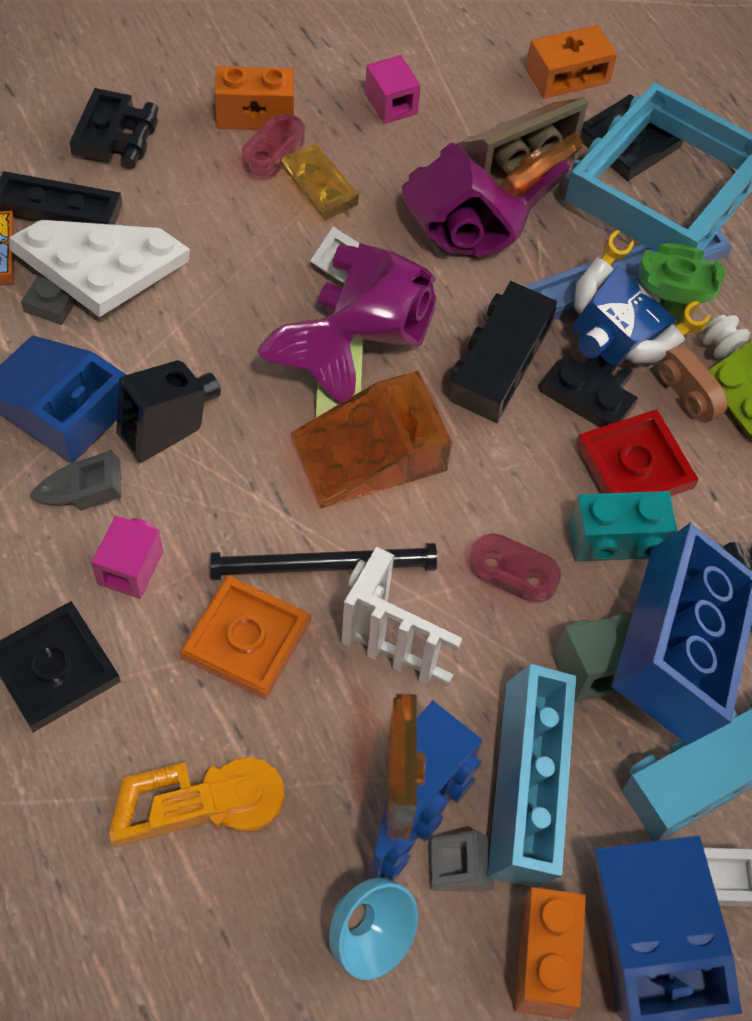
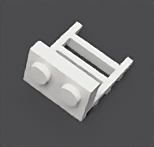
M376 547L368 562L360 560L350 577L348 586L352 589L344 601L341 644L350 647L355 640L368 646L367 656L376 660L379 653L394 659L392 669L400 673L406 665L420 672L418 681L425 685L433 678L449 686L454 674L436 666L440 646L442 643L458 650L463 638L387 602L394 555ZM388 617L401 623L398 628L396 646L385 641ZM414 630L428 636L423 659L410 653Z

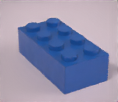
M691 522L651 550L612 683V687L687 745L732 722L752 625V571Z

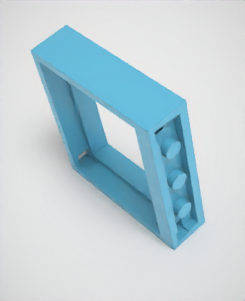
M654 82L641 97L636 95L633 98L628 111L623 116L617 115L614 118L607 134L603 138L597 137L593 141L585 158L582 161L576 160L574 162L572 171L565 179L569 183L565 200L658 252L659 245L665 243L684 244L704 250L752 192V134ZM649 123L737 170L688 230L598 180Z

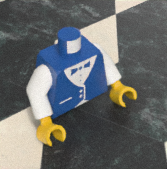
M617 230L606 240L603 246L604 255L602 258H595L576 285L574 308L579 316L572 324L573 330L580 336L578 347L586 357L596 358L600 355L610 365L615 367L626 361H630L633 364L656 363L665 357L666 351L686 340L684 335L702 332L711 315L709 314L702 321L692 320L689 315L693 314L700 305V302H692L686 307L681 322L677 326L673 325L677 320L619 265L614 269L611 267L614 261L623 260L634 246V241L632 240L625 250L616 249L613 245V240L620 232V230Z

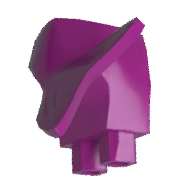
M451 142L440 150L438 159L427 167L419 166L409 174V181L402 185L403 198L406 206L421 227L439 247L450 253L473 254L475 257L497 253L518 239L531 209L553 186L564 178L569 172L568 169L571 165L564 160L559 162L532 184L521 198L507 193L482 167L470 158L458 143Z
M362 243L358 247L338 245L335 252L333 267L348 273L343 287L326 282L318 298V303L334 312V314L322 319L284 324L273 330L257 350L261 358L270 362L309 370L323 388L335 400L345 406L349 405L356 388V371L350 347L352 339L362 338L398 346H420L424 341L436 305V295L433 288L436 278L428 269L395 252Z

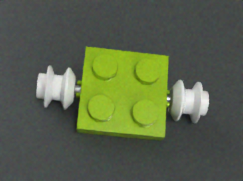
M720 315L708 323L702 342L705 346L716 345L717 347L713 353L714 358L724 360L708 371L725 392L727 410L752 440V341L747 343L750 331L748 329L737 331L736 327L739 323V318L736 315L727 317Z

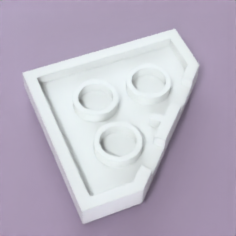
M40 220L9 237L11 252L98 317H101L188 263L190 255L188 247L161 228Z

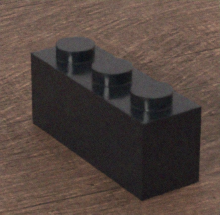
M513 281L509 282L503 295L496 293L487 310L486 316L489 317L484 328L477 326L469 340L467 349L470 352L464 362L458 360L450 373L448 384L452 385L451 402L498 424L553 324L557 301Z

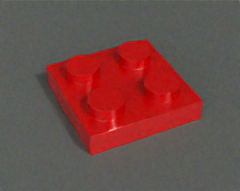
M657 409L581 433L578 436L576 445L603 494L670 491V495L674 496L694 489L699 480Z

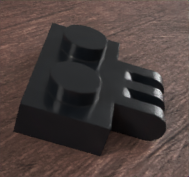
M564 355L542 382L540 390L544 395L599 428L626 419L634 409L638 399L637 396L623 389L632 376L633 370L625 366L618 376H615L613 373L617 367L610 365L608 362L603 368L598 366L603 360L600 355L596 358H588L584 365Z

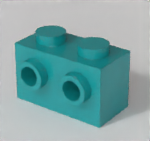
M670 491L578 494L569 520L575 562L649 559L652 548L678 531Z

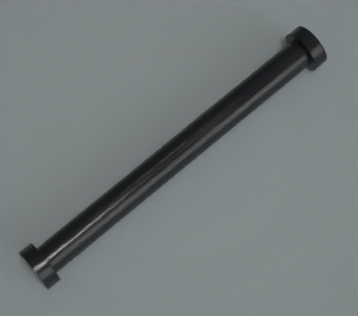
M425 543V548L385 550L394 555L393 568L425 566L426 571L437 570V549L435 543ZM374 550L222 557L220 552H211V579L221 580V575L354 570L360 560L368 562Z

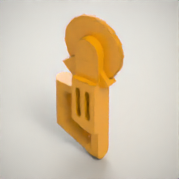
M253 757L236 758L223 765L220 770L212 765L205 775L203 784L195 786L190 784L185 761L160 767V769L156 768L155 770L152 769L151 771L122 777L108 831L110 845L121 846L211 822L217 830L220 829L223 823L227 828L240 832L258 831L271 824L281 812L285 800L284 782L274 767L264 760ZM180 784V790L154 796L148 819L149 822L131 826L139 794Z

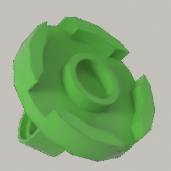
M665 243L659 245L658 252L650 253L649 249L644 252L638 270V277L641 284L649 292L660 297L659 304L677 320L674 324H679L687 304L692 302H700V304L710 302L719 295L726 272L722 263L717 259L714 264L703 259L705 251L684 244Z

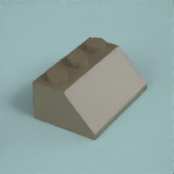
M582 97L553 102L539 109H533L527 114L508 122H502L496 127L480 134L469 136L463 141L458 142V144L477 165L482 167L504 190H507L546 173L563 160L568 163L575 159L588 101Z

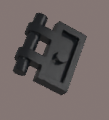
M94 88L69 142L71 154L109 162L113 152L119 151L123 152L120 159L121 164L129 169L134 168L137 161L144 157L148 146L146 143L147 137L154 133L158 124L156 117L159 111L158 106L153 102H146L142 109L133 107L132 95ZM124 127H133L132 134L123 132Z

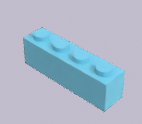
M529 664L506 683L487 878L537 888L562 876L576 675Z
M752 709L741 715H738L734 710L730 724L689 745L680 739L670 747L671 754L660 760H657L655 755L648 756L629 770L632 776L621 792L654 841L665 839L752 788Z

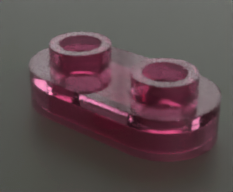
M280 114L272 117L243 146L244 169L256 177H269L276 174L305 143V126L302 120L290 114Z
M495 533L479 537L472 546L469 564L473 574L480 580L533 603L547 601L556 593L561 579V571L556 561L550 556ZM494 559L500 565L493 567L488 565L485 560ZM537 578L541 581L542 585H532L527 579Z

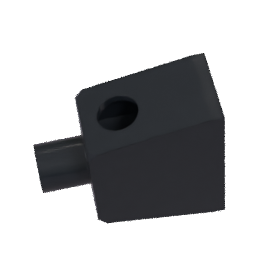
M179 360L120 377L116 433L139 463L150 459L199 430L202 424L204 403L221 395L218 380L210 372L196 377L187 365Z

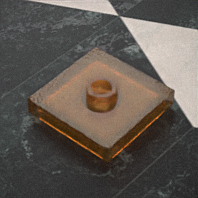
M577 132L543 153L540 149L535 150L519 162L521 167L507 175L499 185L507 193L515 197L538 181L563 160L568 162L583 148L582 140Z
M396 694V698L393 697L387 735V836H389V840H409L417 809V786H424L425 752L417 751L416 694Z

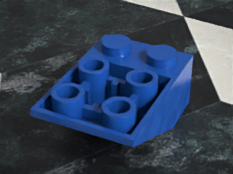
M32 335L0 364V415L72 464L117 420L119 378L126 374L92 351Z
M433 700L399 738L370 879H384L386 876L390 881H393L410 861L411 855L408 853L415 844L416 839L419 837L426 842L443 821L444 817L441 813L446 808L449 800L452 799L458 803L467 794L476 780L473 775L481 765L477 754L482 738Z
M696 835L594 848L616 1014L623 1021H692L742 1014L734 955L701 837Z

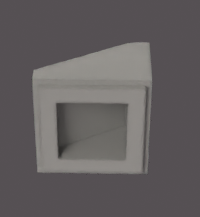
M477 830L431 837V890H494V879L487 878L491 839Z

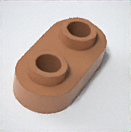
M681 344L666 351L665 357L659 361V376L682 399L687 411L693 417L704 422H709L724 414L727 410L725 392L693 352Z

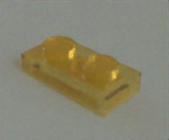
M317 143L283 157V170L324 220L358 205L359 193Z

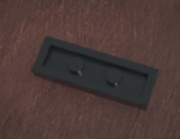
M3 171L0 177V211H12L13 216L39 221L52 220L115 225L123 204L120 192Z

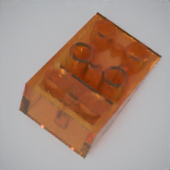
M419 370L376 382L291 432V437L320 508L445 472L448 468L452 440Z

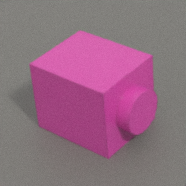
M401 55L366 65L365 95L383 124L418 114L421 85Z
M115 515L91 562L97 585L141 599L163 554L160 531L145 520L138 518L128 520Z

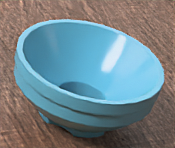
M383 878L370 879L355 886L339 900L333 911L329 944L334 960L348 974L360 980H372L389 973L408 953L415 938L418 926V909L414 896L402 885ZM365 904L366 915L363 922L356 929L349 931L348 920L352 912L359 905Z

